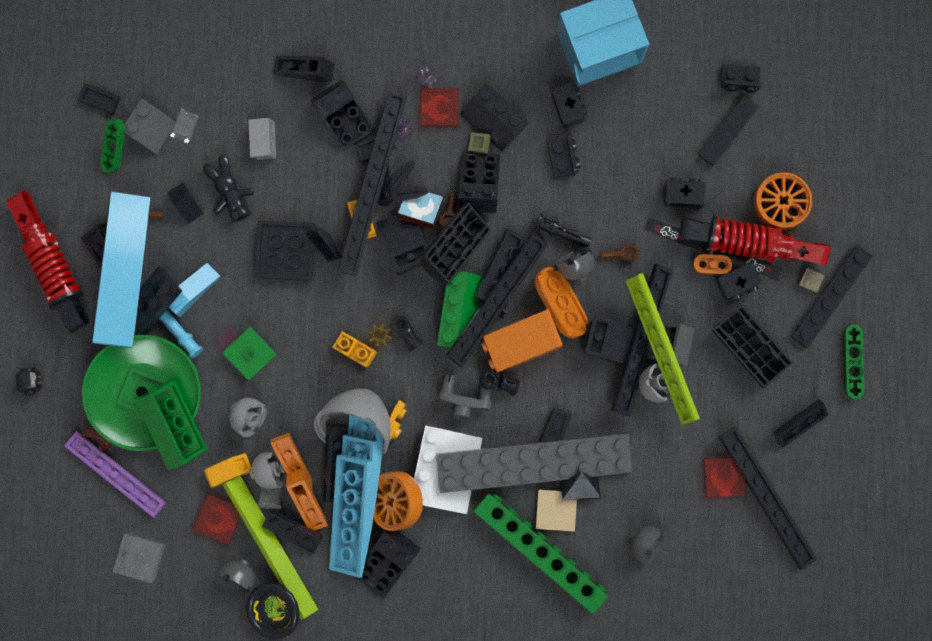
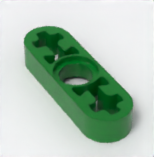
M120 119L110 120L105 126L101 167L107 173L117 171L120 168L125 135V125ZM111 141L115 143V151L110 147Z

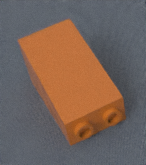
M549 309L487 334L483 337L484 341L481 342L484 352H488L491 359L488 360L492 371L495 370L496 373L559 350L563 346Z

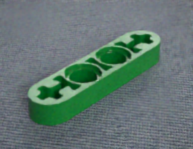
M850 325L845 328L843 333L845 395L851 400H856L864 394L863 331L858 325ZM854 329V332L858 333L857 336H854V342L858 341V344L849 345L848 342L853 341L852 335H849V332ZM851 347L856 348L859 352L856 358H852L849 355ZM852 366L857 367L859 370L857 377H852L849 374V369ZM859 379V383H855V389H859V393H856L854 396L853 393H850L854 383H849V380Z

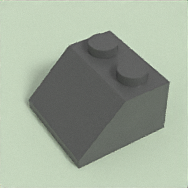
M141 99L124 124L125 136L157 155L177 123L159 109Z
M662 322L678 364L687 366L694 328L681 323ZM650 346L647 359L657 361Z

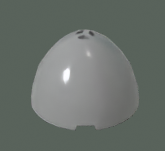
M356 388L342 392L333 397L317 414L314 421V429L318 437L325 444L326 426L346 424L348 434L349 415H353L363 420L366 419L375 425V428L383 437L382 454L386 453L391 436V422L382 399L373 391Z

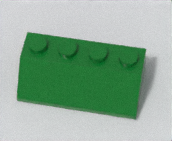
M459 271L451 282L446 285L437 343L438 348L450 349L483 303V301L474 297L483 276Z
M175 380L135 399L168 470L185 465L207 450L206 444Z

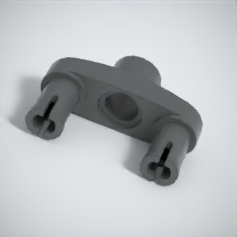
M444 375L442 389L439 391L437 399L454 407V417L468 420L470 419L471 411H489L491 409L492 402L490 399L493 389L486 391L481 387L479 399L454 395L453 388L456 377L451 375L450 382L448 383L449 375Z

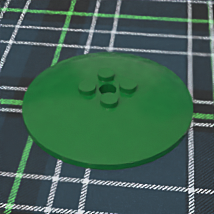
M134 335L132 348L107 345L92 360L84 377L82 400L87 418L93 428L104 439L118 447L134 451L158 449L135 402V399L139 398L136 395V390L142 386L149 392L175 380L194 419L201 399V386L197 370L182 349L172 342L157 336Z

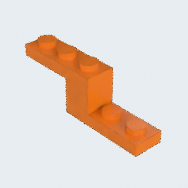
M287 433L271 439V445L287 474L286 488L306 526L314 531L328 526V521L312 492L313 479L290 434Z

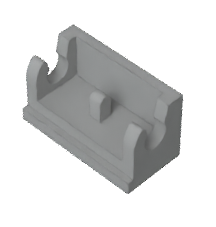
M270 118L249 120L250 157L257 158V160L276 159L275 122Z

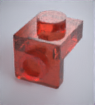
M89 426V429H83V437L101 439L99 450L108 451L112 443L104 439L93 426Z

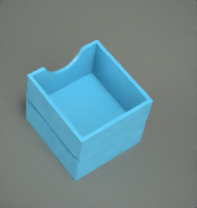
M594 0L560 13L557 35L577 87L643 62L649 42L632 0Z

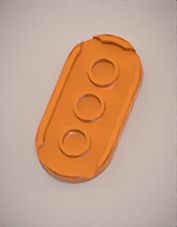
M546 267L539 271L535 277L537 292L546 308L549 309L558 330L568 338H578L587 330V316L568 280L559 271L553 270L554 268Z

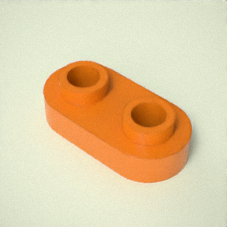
M701 254L694 259L693 268L699 274L725 275L731 270L732 261L725 255ZM699 262H704L706 264L705 268H701ZM723 263L724 269H720L718 264Z

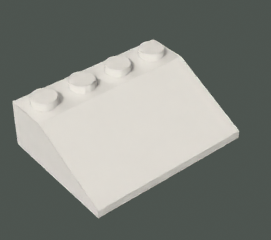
M425 426L414 477L420 487L424 506L467 514L472 490L440 493L436 453L480 449L482 438Z

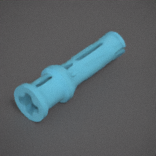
M166 310L160 317V320L178 340V346L187 352L190 359L195 358L203 351V347L198 346L193 340V335L187 333L169 311Z

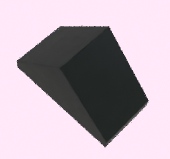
M183 182L167 192L172 203L187 224L204 214Z

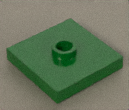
M251 326L222 352L248 381L277 355Z

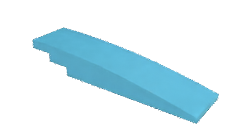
M111 192L92 343L127 348L133 347L150 197Z
M349 415L348 434L343 435L342 454L337 455L329 569L361 578L375 511L383 437L370 421L353 415Z

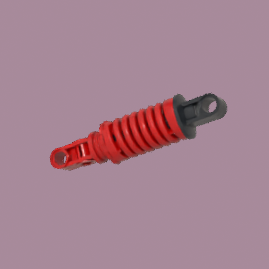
M25 190L20 191L7 199L6 204L18 225L21 238L25 241L21 249L29 260V264L32 266L42 291L45 292L49 309H57L65 328L70 333H73L89 324V317L79 300L84 293L79 285L75 283L76 279L72 277L73 273L69 270V264H66L67 260L63 257V252L59 251L60 245L57 243L56 235L53 232H47V227L45 223H42L30 194Z
M717 215L712 216L710 223L682 217L678 237L705 241L706 251H718L720 249L722 253L727 250L728 254H733L735 249V255H740L742 251L743 257L748 256L749 253L750 258H754L757 253L756 258L758 260L765 257V260L770 263H774L777 258H783L784 261L793 258L827 265L831 250L830 245L796 240L791 234L788 236L783 235L779 227L771 228L764 225H751L748 222H736L733 219L728 221L727 218H723L720 221ZM803 246V248H805L806 250L805 252H801L800 255V253L797 250L801 249Z

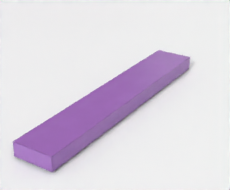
M78 431L65 444L64 447L151 517L155 518L167 502Z

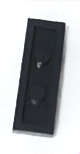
M818 399L773 431L778 444L782 448L827 417L829 414L824 402Z
M271 509L262 525L267 530L312 553L315 552L323 538V535L274 509Z

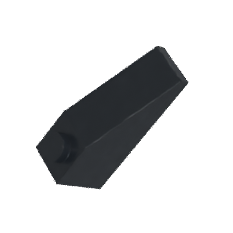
M276 56L273 74L315 82H331L335 64L324 57Z

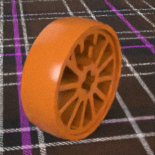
M785 172L775 173L765 178L759 184L754 194L753 206L758 219L764 225L771 228L779 227L781 230H790L800 225L808 217L812 207V194L806 182L797 175ZM775 181H781V191ZM785 181L791 183L787 192L785 191ZM771 184L776 194L768 190L766 185ZM795 185L799 189V191L790 194L792 188ZM762 192L773 197V199L761 198ZM802 194L803 199H793V197ZM784 198L786 201L781 205L779 202ZM761 203H772V206L763 209ZM797 203H803L804 208L802 209ZM790 207L796 209V216L788 214ZM774 208L776 211L772 218L768 217L765 212ZM779 211L781 212V222L774 220Z
M392 471L379 475L374 521L381 528L388 531H399L411 527L418 521L423 507V498L419 485L412 476L405 472Z

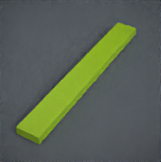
M641 273L625 280L681 424L684 425L700 419L644 274Z
M239 476L226 482L223 487L280 585L285 586L294 595L299 606L300 619L303 620L318 610L316 604L275 534L262 527L266 519L242 477Z

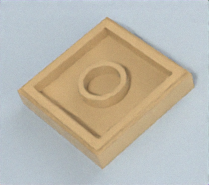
M538 490L536 529L575 532L577 500L562 501L561 491Z

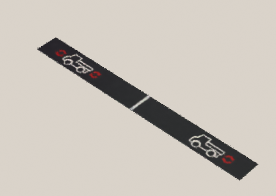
M648 217L644 228L645 231L705 254L725 255L731 259L732 264L739 267L753 262L758 274L776 281L782 270L779 266L758 260L755 257L750 258L749 255L743 257L742 252L740 255H735V250L733 254H728L727 250L722 253L720 249L718 251H706L705 241L678 237L679 228Z

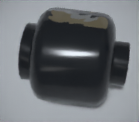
M35 367L22 368L20 372L16 373V388L19 392H24V396L36 395V391L42 389L41 373Z

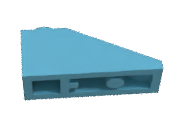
M206 263L179 285L183 291L169 308L181 317L221 276Z

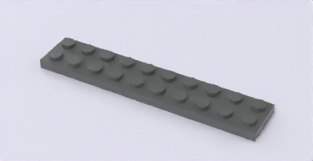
M628 433L436 453L440 493L566 480L581 472L592 477L632 472Z

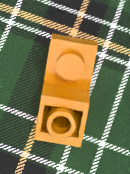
M246 453L224 460L203 471L210 488L225 484L233 478L250 473V468L252 467Z

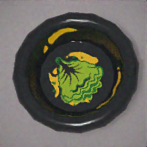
M275 582L263 583L255 587L248 596L246 604L247 618L252 628L258 634L271 640L283 639L291 635L297 627L300 613L294 595L285 586Z

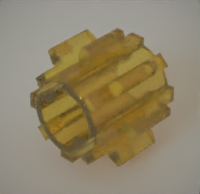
M383 323L378 328L374 324L375 330L368 332L373 336L369 341H376V347H379L380 343L387 346V339L392 340V337L388 335L391 329L385 330ZM378 331L381 333L385 332V338L382 340L380 338L376 339V333Z

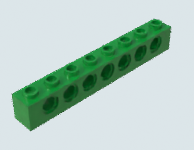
M495 493L492 496L488 494L474 512L594 614L608 598V595L605 594L607 589L600 583L596 585L590 581L592 577L586 571H578L575 568L577 564L569 557L564 559L560 555L562 551L554 544L549 546L545 542L547 538L539 531L535 534L531 530L532 525L525 519L520 521L516 517L518 513L510 506L506 509L501 504L503 500ZM494 508H500L503 511L500 519L492 517L491 513ZM509 521L517 523L516 531L510 532L507 530L506 525ZM526 533L532 536V542L528 545L523 544L521 541L522 536ZM540 546H544L547 549V554L544 557H538L536 554V550ZM555 559H559L562 562V567L559 570H553L551 567V563ZM570 572H574L577 575V579L573 583H569L566 580V576ZM584 585H590L592 588L588 596H584L581 593Z

